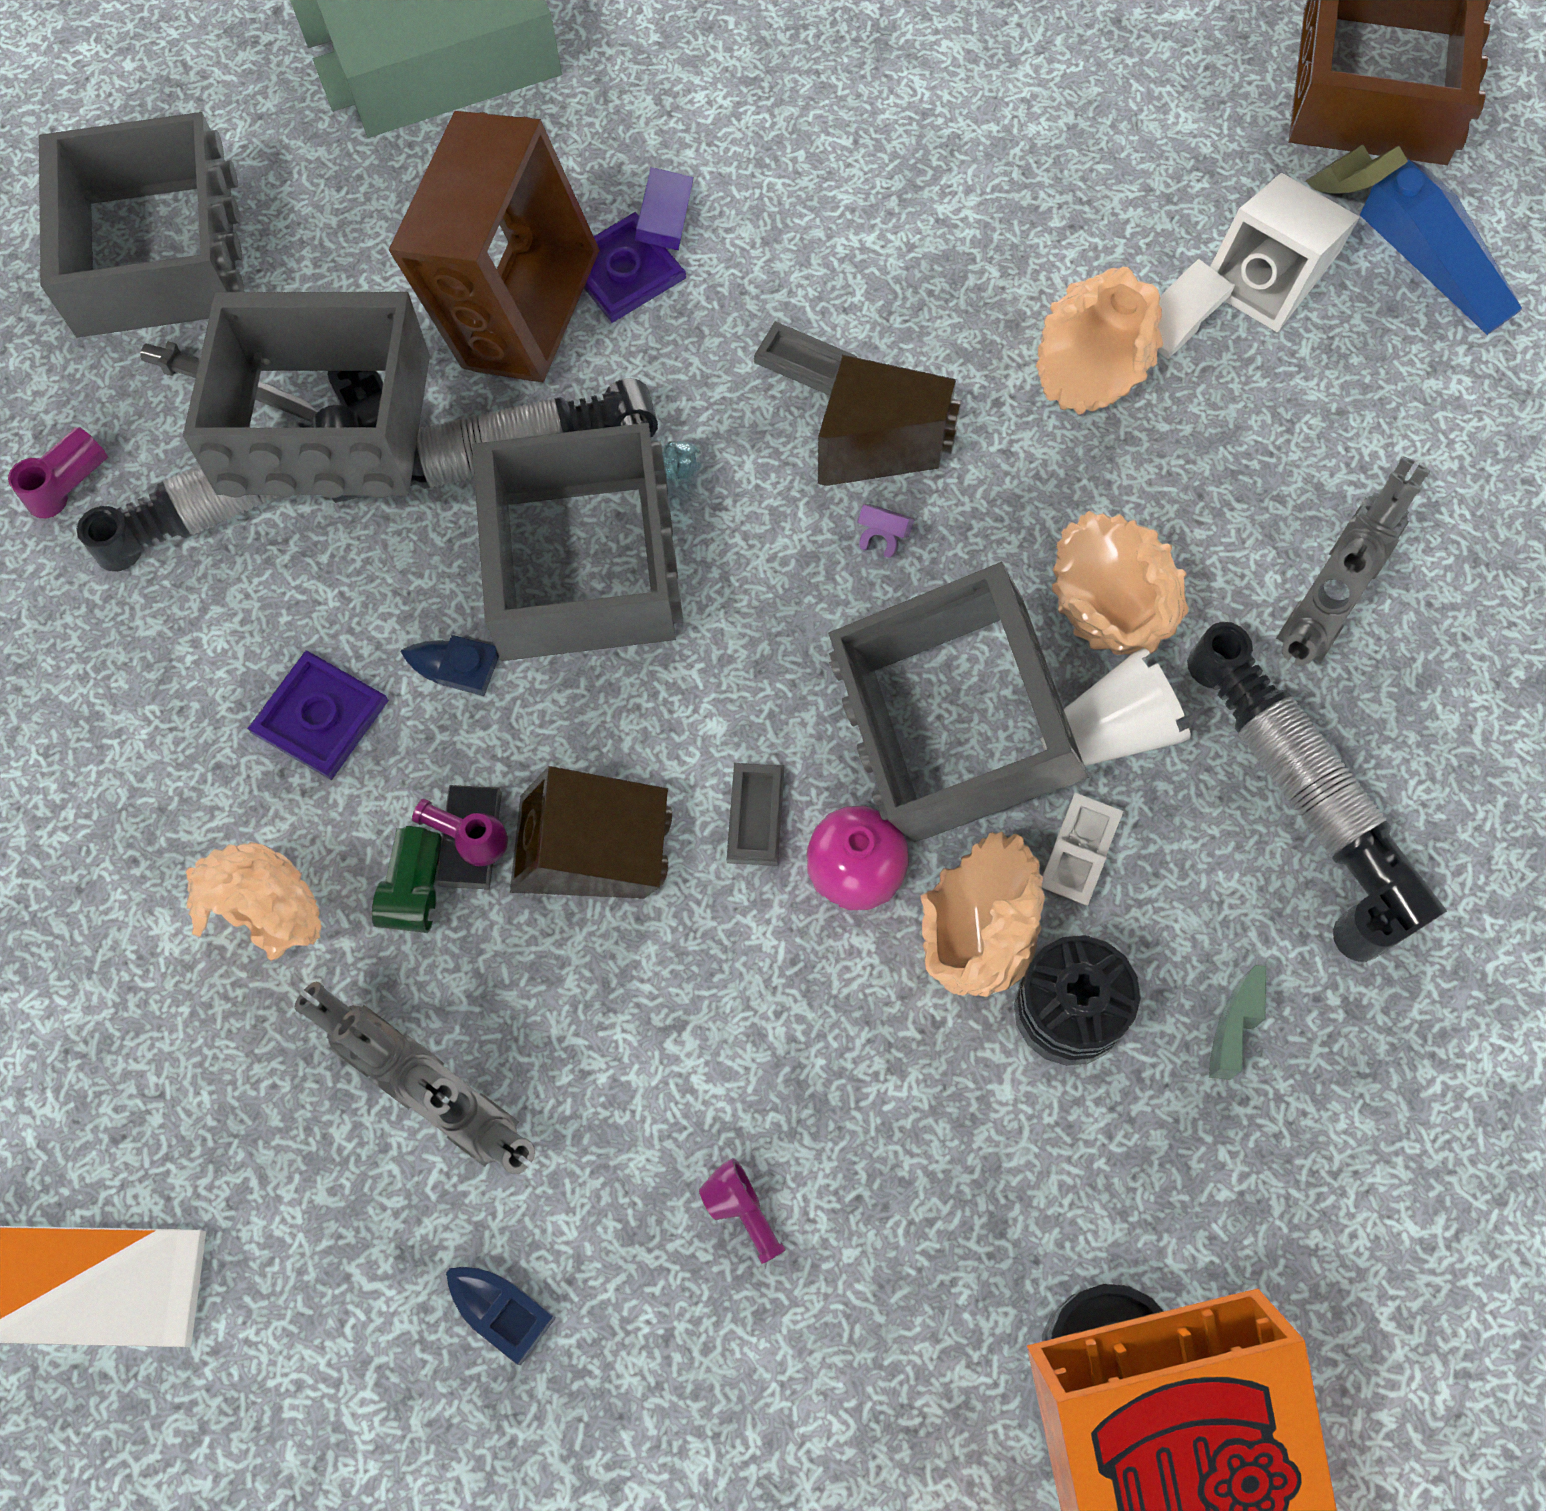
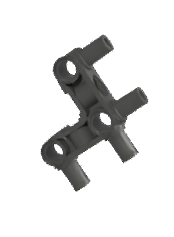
M1402 456L1394 472H1391L1389 475V479L1381 492L1374 493L1368 498L1365 497L1330 551V558L1302 601L1298 602L1276 639L1283 642L1282 654L1285 659L1289 661L1293 656L1296 658L1293 664L1298 666L1309 664L1312 660L1321 663L1343 629L1344 621L1372 579L1377 577L1400 541L1399 537L1409 523V511L1407 509L1415 496L1421 491L1422 488L1420 486L1430 474L1428 468L1419 463L1411 478L1407 481L1405 476L1415 461ZM1329 580L1342 581L1347 585L1350 596L1344 600L1330 598L1324 590V582Z
M313 982L304 989V991L319 1002L318 1006L312 1004L302 995L297 998L294 1006L295 1010L327 1032V1039L330 1044L329 1049L366 1077L370 1076V1081L408 1110L412 1108L448 1135V1140L481 1165L486 1167L489 1162H498L507 1172L520 1174L528 1168L519 1161L520 1156L525 1157L532 1163L536 1153L531 1141L517 1134L516 1126L519 1121L482 1093H477L444 1067V1062L407 1034L402 1035L397 1029L365 1005L362 1007L354 1005L348 1007L326 990L320 982ZM445 1097L450 1099L447 1105L442 1102Z

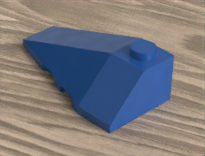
M1408 159L1406 164L1373 185L1360 216L1488 335L1519 313L1522 307L1458 196L1425 166Z

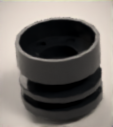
M1087 935L1062 937L1043 947L1029 964L1025 976L1019 984L1014 1002L1016 1026L1027 1045L1044 1059L1065 1066L1089 1064L1106 1055L1135 1021L1141 999L1137 974L1126 956L1106 941ZM1074 986L1082 987V996L1089 998L1084 1006L1077 1005L1076 995L1070 994Z

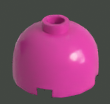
M866 805L845 806L829 813L815 827L807 847V873L815 890L821 896H825L830 902L838 904L839 907L847 910H870L888 902L902 886L908 871V844L902 831L889 822V820L883 821L879 810Z

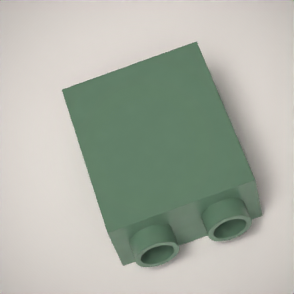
M290 0L308 49L331 42L333 52L312 59L332 112L355 105L367 138L562 75L552 16L545 0Z

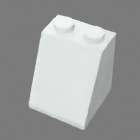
M1280 173L1239 208L1210 266L1235 285L1230 297L1225 302L1272 330L1279 332L1340 253L1360 216L1289 176Z

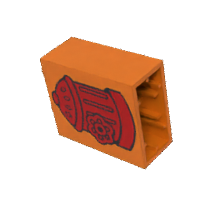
M1258 1288L1027 1345L1061 1511H1337L1305 1340Z

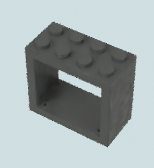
M203 112L39 135L40 286L76 338L209 319L215 292H245L242 276L235 266L236 260H242L240 240L237 233L233 232V224L240 223L238 205L234 196H231V188L238 187L237 174L231 160L225 161L224 149L219 132L210 129ZM197 189L200 255L93 270L91 204Z
M215 292L183 438L216 495H225L233 498L244 495H273L280 498H288L293 495H321L328 498H337L341 495L372 496L376 498L409 496L430 359L409 292ZM261 371H385L376 428H250Z
M649 423L472 444L484 617L501 661L676 640L674 624L683 623V613L677 580L678 571L672 537L673 528L668 502V486L661 441H651ZM639 489L651 592L517 608L509 505Z

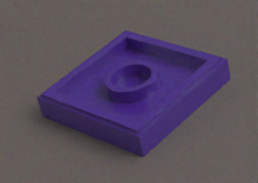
M636 212L594 236L600 251L584 289L611 323L686 279V271L665 247L635 240L639 215Z
M305 650L247 729L251 734L332 780L389 700L383 693Z

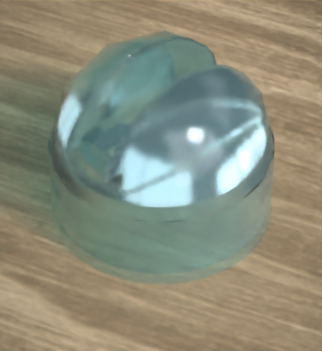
M669 441L666 443L663 450V459L666 475L669 479H687L693 477L699 471L702 463L696 462V455L701 454V452L693 443L686 441Z

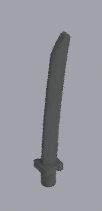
M167 341L166 348L147 343L143 345L140 353L142 361L160 366L166 375L173 376L174 372L196 378L199 359L181 354L176 343ZM259 381L255 400L312 422L317 412L308 401Z

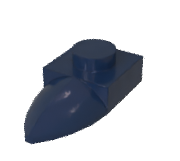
M451 635L449 641H424L408 646L400 651L406 662L424 678L439 685L485 696L499 658L494 645Z
M471 1267L449 1268L446 1272L453 1302L464 1320L473 1330L515 1364L522 1365L556 1317L514 1283L495 1273Z

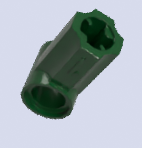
M416 826L396 828L386 880L378 884L373 898L372 923L374 927L428 933L431 930L433 921H428L430 909H435L436 891L433 885L442 839L440 833Z

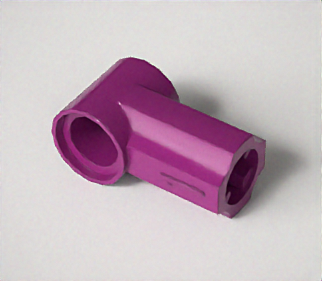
M75 427L41 458H27L16 463L9 472L8 482L31 515L47 519L56 516L64 509L68 500L67 493L108 458V455L89 433L81 427Z

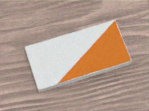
M0 1226V1343L191 1347L206 1231Z

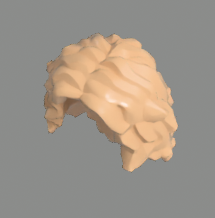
M1129 267L1111 268L1093 278L1071 283L1066 289L1067 295L1058 302L1051 303L1050 310L1052 314L1047 315L1044 319L1045 326L1042 331L1041 344L1038 346L1039 360L1036 367L1041 385L1044 387L1043 393L1046 395L1045 397L1049 401L1057 400L1061 410L1074 409L1080 415L1086 410L1095 411L1099 408L1107 407L1109 404L1113 405L1121 396H1127L1132 387L1145 381L1148 376L1146 372L1150 366L1154 367L1157 364V350L1163 346V339L1159 329V323L1162 318V308L1159 305L1160 295L1158 289L1153 284L1138 281Z
M1091 511L1081 515L1078 524L1071 522L1061 532L1062 539L1057 542L1056 547L1058 549L1056 553L1057 559L1053 568L1056 582L1052 584V592L1059 599L1058 612L1065 614L1075 627L1073 631L1075 636L1089 641V647L1093 650L1109 649L1115 655L1133 654L1142 648L1147 649L1152 654L1157 650L1162 639L1170 638L1176 634L1177 626L1188 614L1189 609L1185 598L1184 578L1186 572L1183 569L1176 568L1171 555L1172 545L1159 542L1157 531L1137 525L1136 520L1127 522L1120 514L1109 517L1103 513L1096 515Z
M1003 832L989 833L987 839L982 838L979 843L972 846L970 854L961 857L960 866L955 869L943 868L940 872V882L932 891H928L920 896L924 913L922 936L925 942L922 946L925 951V967L929 975L938 980L952 994L988 997L995 992L1007 990L1025 976V972L1035 955L1038 935L1042 928L1039 921L1045 900L1042 890L1043 876L1039 873L1040 864L1038 858L1033 856L1028 845H1024L1023 837L1018 834H1013L1007 838Z
M254 842L238 846L229 844L223 850L214 849L206 858H200L195 863L196 868L189 867L186 870L187 890L189 893L187 909H190L188 915L192 918L193 935L201 936L207 927L210 912L213 911L218 915L221 914L235 927L246 925L251 931L250 939L252 943L264 949L270 961L281 957L286 949L294 945L308 946L321 938L320 930L322 925L318 918L320 914L319 908L309 886L301 880L302 873L297 870L289 859L279 852H274L270 847Z

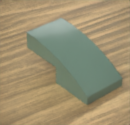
M1255 965L1249 970L1229 997L1219 1019L1213 1040L1209 1078L1231 1080L1242 1072L1243 1028L1254 1029L1266 1019V966Z

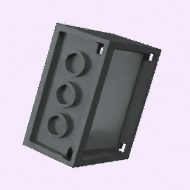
M1003 562L828 632L834 651L829 653L831 659L829 664L838 681L844 680L848 696L842 698L843 708L850 724L853 727L857 725L859 727L863 742L857 744V751L864 769L867 773L873 772L878 786V790L872 792L873 801L878 806L882 820H889V822L914 842L933 837L1089 778L1023 597ZM1001 620L1047 750L917 799L875 671Z

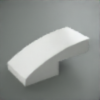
M1200 259L1193 263L1160 296L1159 305L1162 308V318L1159 323V329L1163 339V346L1157 351L1169 359L1198 331L1201 322L1230 297L1235 285Z
M1074 793L1042 875V889L1088 906L1123 811Z

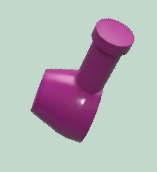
M424 798L419 801L412 815L413 822L419 825L425 824L455 838L458 853L462 859L471 865H491L498 861L507 849V832L503 824L492 815L474 813L462 819L433 806L431 801ZM481 826L486 828V832L481 838H469L470 832L475 827Z
M735 1158L724 1162L700 1187V1197L714 1220L740 1217L760 1254L758 1258L761 1264L766 1263L783 1253L786 1249L782 1242H778L763 1215L759 1199L742 1166Z

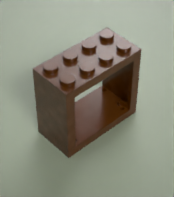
M1307 0L1303 12L1288 143L1350 152L1364 145L1368 154L1381 156L1400 146L1407 160L1448 166L1455 150H1462L1466 143L1471 119L1477 120L1484 107L1486 92L1480 90V83L1487 69L1488 56L1482 55V49L1486 44L1491 22L1490 20H1485V14L1491 0ZM1337 19L1448 34L1445 87L1331 71Z
M454 111L388 249L462 369L542 383L545 381L600 251L541 119ZM500 226L508 244L496 269L487 251Z

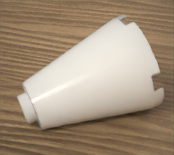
M1142 648L1131 654L1064 709L1085 766L1180 744L1190 739L1191 733L1189 728L1179 732L1176 720L1185 715L1158 663L1148 668L1143 661L1151 654L1147 649ZM1042 737L1040 738L1044 750H1047L1044 738Z

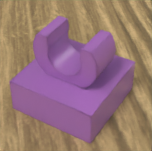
M863 504L857 523L871 528L865 530L861 535L859 541L860 549L868 550L872 538L877 534L882 535L887 541L884 557L891 558L898 549L897 536L901 538L909 537L915 519L872 504Z

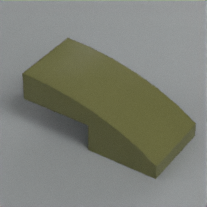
M1361 145L1311 176L1306 182L1314 190L1320 192H1356L1375 185L1408 161L1400 146L1372 160L1364 145Z

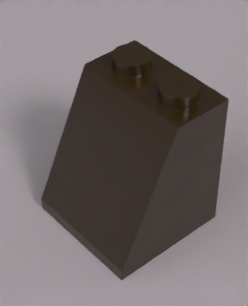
M842 354L818 435V484L830 486L939 469L942 454H952L958 430L956 425L962 400L954 399L956 379Z
M548 766L520 795L510 893L645 899L664 884L668 873V857L663 855L664 837L668 834L672 823V808L667 806L668 788Z

